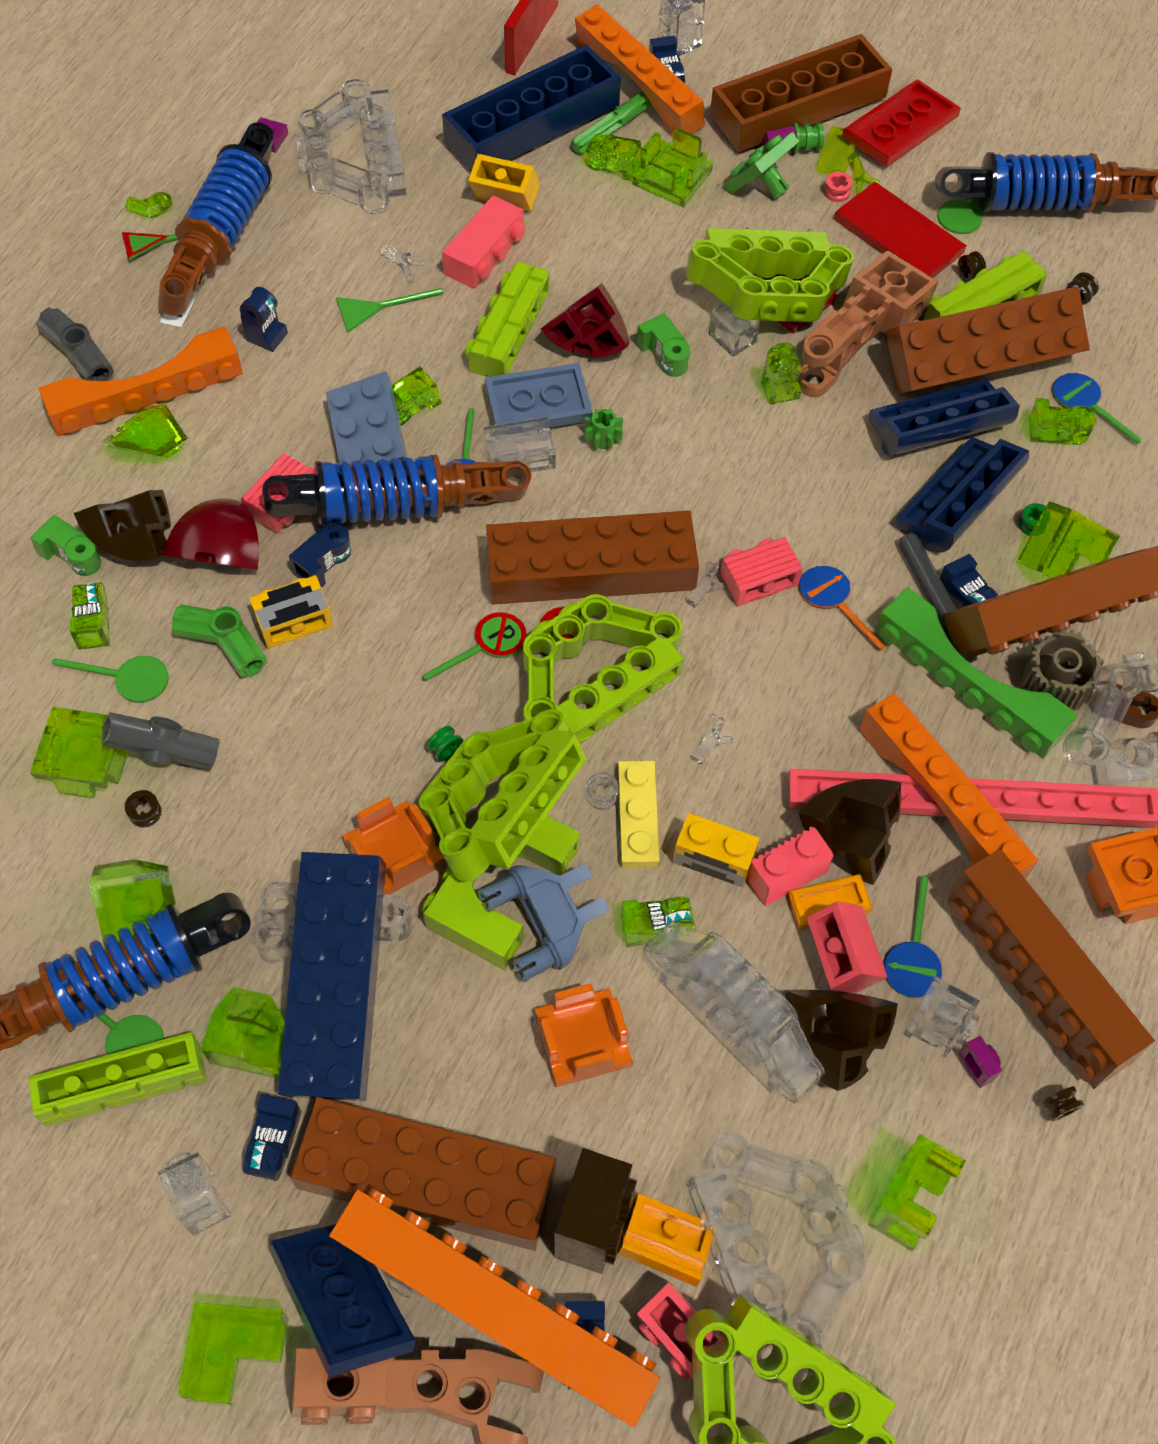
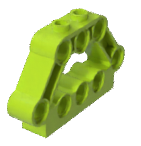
M707 228L704 240L694 242L691 247L685 275L691 282L702 285L727 304L733 314L741 319L812 322L821 317L825 303L834 291L844 287L854 261V254L843 245L830 244L826 232ZM776 274H782V275L787 276V277L777 276V277L772 278V280H763L762 278H760V277H763V278H771V277L775 276ZM805 275H809V277L804 278L802 281H793L792 279H790H800L805 277Z
M599 594L587 596L576 604L570 603L566 605L558 616L549 622L543 621L536 625L523 643L522 662L523 668L528 674V701L524 706L523 721L534 718L542 711L556 709L561 711L571 732L575 733L579 743L582 744L681 675L684 657L678 652L683 630L682 622L673 613L659 612L656 614L613 603L606 596ZM591 616H598V617H601L602 619H601V620H593V619H591V618H589V617H591ZM664 633L669 635L670 637L662 638L657 634ZM570 634L573 635L574 638L566 639L563 638L562 635ZM590 639H602L633 647L627 652L625 661L619 665L604 666L599 671L597 680L591 684L586 683L575 686L570 691L569 699L559 706L554 702V668L557 661L562 658L567 659L578 656L582 651L583 644ZM541 652L548 656L539 658L533 654ZM641 665L646 670L639 671L633 668V666ZM615 684L619 688L611 690L605 687V685ZM579 703H587L592 707L589 709H582L576 705Z
M556 709L545 710L534 718L491 732H477L470 735L461 743L422 793L419 805L435 833L440 836L439 849L457 879L461 881L474 880L481 876L490 865L509 869L586 762L587 758L575 733L571 732L561 711ZM508 773L501 779L497 795L480 807L478 811L479 819L469 829L465 823L466 812L484 798L486 794L485 787L491 780Z
M739 1295L726 1317L712 1309H702L695 1312L688 1319L685 1327V1338L692 1349L694 1409L689 1417V1429L697 1444H769L757 1428L752 1426L738 1427L736 1424L733 1356L737 1351L742 1353L743 1358L759 1377L767 1380L778 1378V1381L797 1402L802 1404L813 1403L833 1426L840 1428L804 1444H865L872 1437H876L875 1444H897L895 1438L883 1426L896 1403L881 1388L743 1295ZM713 1330L720 1331V1337L715 1344L703 1346L704 1337ZM766 1344H773L771 1354L764 1359L757 1360L759 1349ZM803 1368H808L806 1378L799 1383H793L795 1374ZM844 1392L842 1401L834 1407H829L831 1398L837 1393ZM724 1423L723 1430L719 1435L707 1437L708 1430L713 1425Z

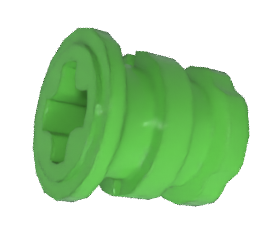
M797 123L791 124V126H794L797 139L800 141L791 148L792 153H797L799 148H802L803 151H810L812 148L821 150L823 148L824 127L822 123H816L814 126L806 123L802 127H799Z

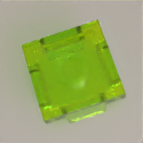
M676 128L673 132V142L670 144L664 140L661 141V134L654 132L641 149L640 167L633 175L632 185L684 208L712 172L713 162L707 160L708 154L701 152L702 139L700 137Z
M52 707L30 773L33 778L52 781L60 794L94 799L96 794L95 787L106 789L108 781L113 784H119L128 752L102 745V726L105 717L108 715Z

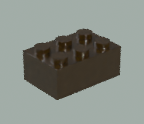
M582 1148L555 1230L556 1259L603 1274L606 1263L614 1265L621 1243L623 1226L628 1221L634 1200L637 1180L630 1178L633 1164Z

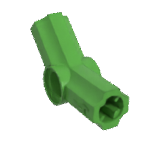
M183 604L176 607L172 617L173 635L216 643L225 652L240 677H252L261 672L263 666L267 664V658L243 624L240 613L235 608L223 606L216 610Z

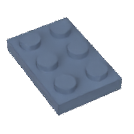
M579 363L485 377V387L497 436L584 422L585 417L592 418L593 412Z
M386 371L325 392L339 462L345 461L350 465L353 460H358L363 465L365 460H373L376 464L379 459H385L389 463L392 458H398L402 462L407 457L391 379Z

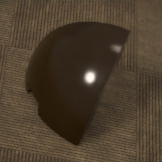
M148 490L115 503L97 504L74 513L79 526L86 536L108 554L132 561L149 560L164 554L167 542L164 530L171 527V521L163 490Z
M861 779L828 788L810 799L800 809L798 814L802 826L806 831H809L810 827L816 828L834 855L831 862L852 876L860 874L864 882L874 885L891 850V845L888 844L890 829L899 820L901 783L884 779Z
M831 990L786 991L785 999L789 1032L798 1054L807 1068L821 1082L837 1091L852 1086L869 1071L866 1066L867 1059L874 1049L882 1050L885 1048L894 1025L898 1003L881 998Z

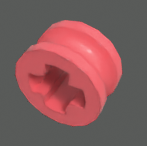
M844 172L829 174L824 188L825 196L834 202L847 200L851 194L852 178Z

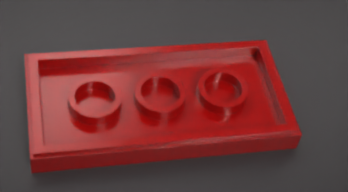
M520 0L504 24L505 71L507 74L516 75L558 7V0Z
M916 79L844 128L842 138L887 167L957 118L961 108Z
M873 182L835 212L834 219L879 252L883 254L888 250L932 278L964 254L967 246L877 182Z

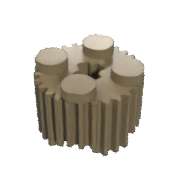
M1064 629L1058 634L1053 633L1052 637L1047 635L1045 639L1041 638L1033 646L1021 673L1023 675L1021 681L1024 682L1023 688H1026L1028 691L1050 693L1071 710L1076 711L1088 700L1101 678L1104 660L1096 655V650H1091V644H1085L1086 640L1081 637L1080 632L1074 634L1073 630H1070L1068 633Z

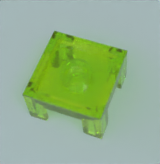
M919 1134L900 1161L868 1226L913 1252L920 1237L925 1239L930 1234L937 1220L935 1214L913 1202L919 1188L922 1187L935 1196H940L951 1177L957 1178L966 1160Z

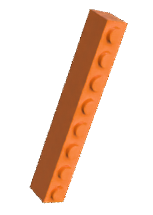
M371 1188L368 1195L357 1189L329 1236L635 1428L661 1378L653 1373L657 1363L634 1349L630 1357L624 1355L614 1348L618 1339L597 1326L594 1327L591 1333L576 1325L580 1316L557 1302L553 1310L538 1301L542 1292L523 1280L519 1279L516 1286H513L500 1278L504 1269L482 1256L479 1262L476 1263L463 1255L467 1246L445 1233L442 1239L439 1240L426 1232L431 1223L410 1210L407 1211L404 1217L390 1209L394 1201L374 1188Z

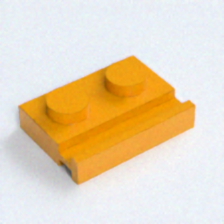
M638 1193L633 1202L618 1254L693 1286H697L702 1279L703 1267L708 1257L716 1225Z

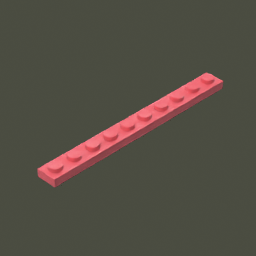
M791 768L788 774L789 808H802L817 794L841 783L861 779H884L901 783L900 814L946 816L934 799L910 775ZM969 778L1004 820L1158 827V788Z

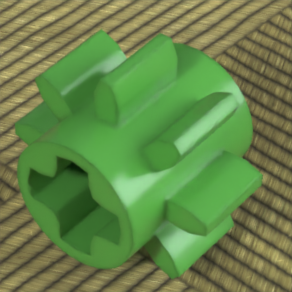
M595 409L592 418L585 417L584 440H591L595 449H612L615 440H623V418H616L612 409Z

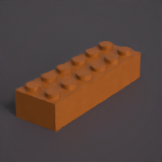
M862 34L713 87L710 116L736 150L741 152L760 145L767 131L790 127L792 123H797L799 127L806 123L813 125L885 98L888 92L892 68Z
M1079 286L905 324L885 331L897 394L1090 350Z
M691 510L486 524L492 605L579 599L594 594L607 597L696 590L699 563Z
M1158 546L1119 555L944 613L953 646L958 653L969 651L971 657L985 653L991 654L1010 648L1009 645L1017 642L1024 643L1040 638V634L1057 632L1071 627L1070 624L1099 618L1102 613L1119 611L1130 607L1132 603L1155 599L1158 597Z
M1001 848L963 871L948 898L953 915L959 921L965 922L972 931L977 946L983 952L989 953L996 962L1001 977L1007 983L1013 984L1022 996L1025 1008L1041 1020L1047 1028V1034L1052 1043L1065 1051L1072 1060L1074 1071L1083 1081L1089 1082L1093 1089L1097 1088L1131 1065L1155 1042L1153 1037Z
M317 1097L290 1178L299 1190L345 1202H350L357 1189L368 1195L371 1188H374L392 1199L394 1202L390 1209L403 1217L410 1210L427 1222L437 1226L536 1251L556 1173V1158Z

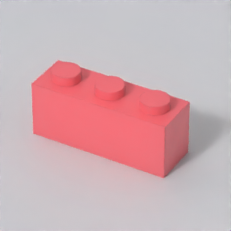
M492 195L442 252L444 275L473 289L482 280H486L497 262L503 260L510 247L523 237L526 229L524 209Z

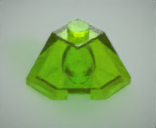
M166 404L146 407L116 428L119 433L114 437L111 434L102 442L109 448L150 457L164 456L167 459L178 453L182 449L180 444L188 438Z
M130 859L94 866L89 886L102 940L105 935L113 934L117 941L120 942L118 931L123 927H127L132 936L135 935L132 924L136 921H142L149 934H151L152 932L146 923L147 916L151 914L156 915V913L166 908V905L169 903H173L174 906L176 904L169 867L166 865Z
M232 987L213 1012L201 1050L210 1064L279 1079L285 1019L271 995Z

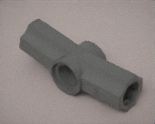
M48 307L42 311L39 320L36 322L38 330L66 353L70 363L78 368L86 380L109 381L114 370L91 339L87 327L81 323L73 322L58 308L51 309Z
M110 712L105 717L102 726L101 743L103 746L136 752L143 758L160 764H169L171 761L210 771L216 760L220 744L218 738L182 729L179 723L159 716L145 720Z

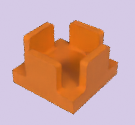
M387 797L356 814L358 827L342 836L351 854L379 855L386 863L384 898L445 864V859L435 844L432 828L416 803L410 805L408 800L393 807L392 801Z
M1158 827L1090 843L1086 850L1092 861L1093 868L1086 876V881L1100 911L1105 910L1111 905L1116 918L1123 916L1125 924L1157 917Z
M592 984L582 985L554 994V1003L535 1008V1016L556 1087L632 1067L633 1061L627 1044L628 1031L617 997L613 998L610 988L594 992Z

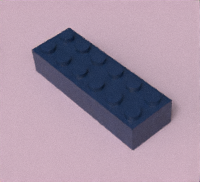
M586 44L443 113L444 142L471 171L477 154L509 161L619 106L621 77Z
M301 852L278 1095L293 1098L316 1099L320 1097L331 1100H367L386 863L379 855Z

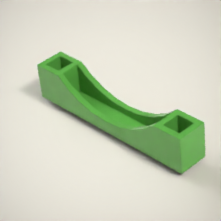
M909 587L881 612L875 631L880 634L884 641L898 647L907 654L914 664L928 670L940 684L950 687L958 693L969 706L977 708L988 716L995 726L1001 730H1006L1018 739L1028 751L1036 753L1044 759L1069 732L1078 716L1077 713L1050 693L1011 687L990 678L973 667L957 652L947 639L939 623L935 607Z

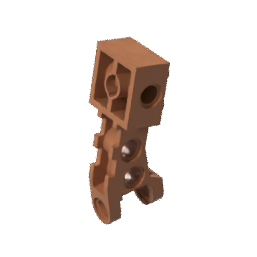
M888 250L853 277L843 307L827 315L806 337L802 351V358L805 364L800 369L798 378L799 390L809 397H819L825 394L836 383L842 368L877 333L881 331L886 334V330L913 323L927 311V304L933 297L938 281ZM812 374L818 375L823 381L820 384H811L806 380V377Z
M296 1348L292 1417H301L302 1425L328 1424L330 1416H346V1424L373 1423L375 1415H381V1413L427 1412L472 1428L475 1444H528V1437L488 1425L487 1420L496 1384L499 1385L501 1382H507L531 1388L537 1394L540 1393L544 1371L530 1362L484 1349L465 1350V1354L461 1355V1359H439V1350H421L418 1360H395V1357L328 1377L315 1348ZM425 1374L434 1376L439 1382L440 1389L438 1395L432 1398L422 1396L417 1390L416 1383L418 1377ZM332 1379H343L348 1383L350 1393L342 1397L334 1396L330 1393L327 1383ZM472 1386L480 1392L481 1405L478 1409L468 1410L461 1404L459 1399L461 1388Z

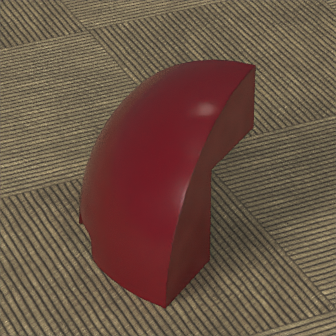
M603 283L585 294L541 328L543 333L554 344L570 353L577 352L591 355V357H603L615 354L629 345V337L624 321Z
M219 498L202 502L188 510L175 524L167 539L163 556L258 570L259 541L254 518L247 506L239 500Z

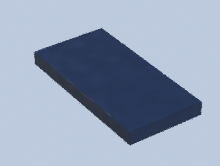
M336 1224L272 1240L270 1244V1253L328 1377L410 1353L415 1348V1338L376 1265L329 1236Z

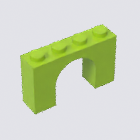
M546 816L517 857L529 860L561 876L565 873L580 849V832ZM448 865L442 878L444 883L437 893L432 892L423 905L422 912L424 913L426 928L505 971L524 940V925L496 910L487 912L482 905L483 902L480 901L473 889L475 879L470 881L457 879Z

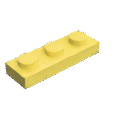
M618 761L621 868L659 867L655 761Z

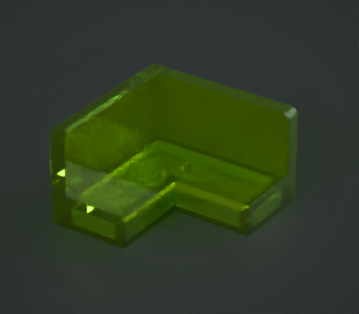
M1048 501L1017 562L1049 578L1071 572L1080 555L1094 563L1107 560L1120 536L1073 509Z
M195 1302L178 1396L188 1402L231 1406L239 1359L282 1363L289 1321L287 1315L282 1310Z

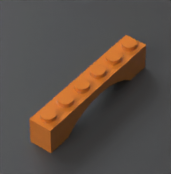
M596 4L575 18L578 44L581 47L587 44L602 60L612 63L626 73L649 99L664 125L681 141L705 126L703 100L603 8Z
M223 326L194 336L189 344L173 359L144 374L111 381H90L69 377L38 387L57 436H61L225 380H230L233 377L242 375L243 371L238 352L226 327Z
M896 693L867 709L859 731L882 758L894 763L907 772L934 799L958 833L972 864H976L1001 848L1026 879L1039 859Z

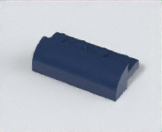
M988 379L872 409L869 411V421L882 438V451L888 456H893L1012 424L1018 416L1020 405L1005 387L995 389Z
M971 437L896 517V527L909 533H914L924 539L925 549L938 553L948 551L1027 464L1029 450L1003 439H1000L993 446Z

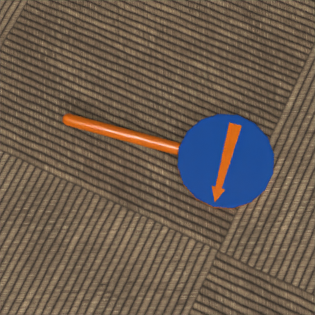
M816 566L808 569L802 575L799 588L805 601L819 608H834L838 606L879 650L884 649V644L844 604L851 589L850 581L843 572L830 566Z

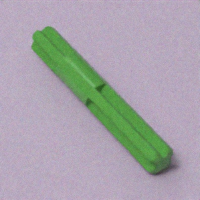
M642 91L574 137L571 141L572 149L578 154L585 153L651 107V102Z

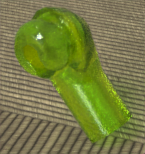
M166 192L154 193L144 200L129 196L126 200V210L148 218H156L171 208L173 199Z

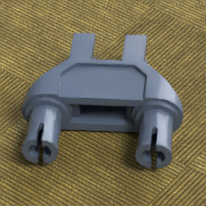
M586 863L561 876L533 867L515 865L508 869L505 878L485 888L478 889L480 901L495 895V898L482 904L487 912H491L515 898L519 899L541 941V947L513 960L515 970L530 964L528 969L517 974L522 982H527L530 978L551 967L558 970L565 968L576 950L584 924L609 911L603 897L577 909L568 892V889L593 877Z

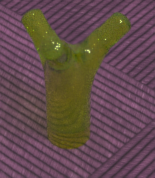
M852 153L848 156L847 159L852 171L850 177L852 181L855 180L856 195L862 191L864 182L869 184L877 182L880 184L879 180L872 178L864 170L858 153Z

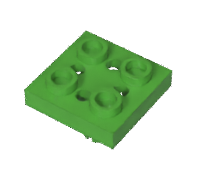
M793 131L784 138H781L778 134L764 146L762 145L750 154L749 159L731 170L730 173L733 177L724 186L732 194L754 178L760 177L772 194V197L774 199L789 188V185L786 184L774 165L778 159L800 141Z

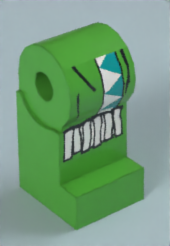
M663 313L638 325L636 344L641 351L644 352L651 349L661 362V369L666 375L678 377L685 374L688 370L690 346L667 315Z
M54 514L30 537L39 556L48 561L53 555H56L69 563L77 575L89 576L97 572L101 567V559L95 544L84 533Z

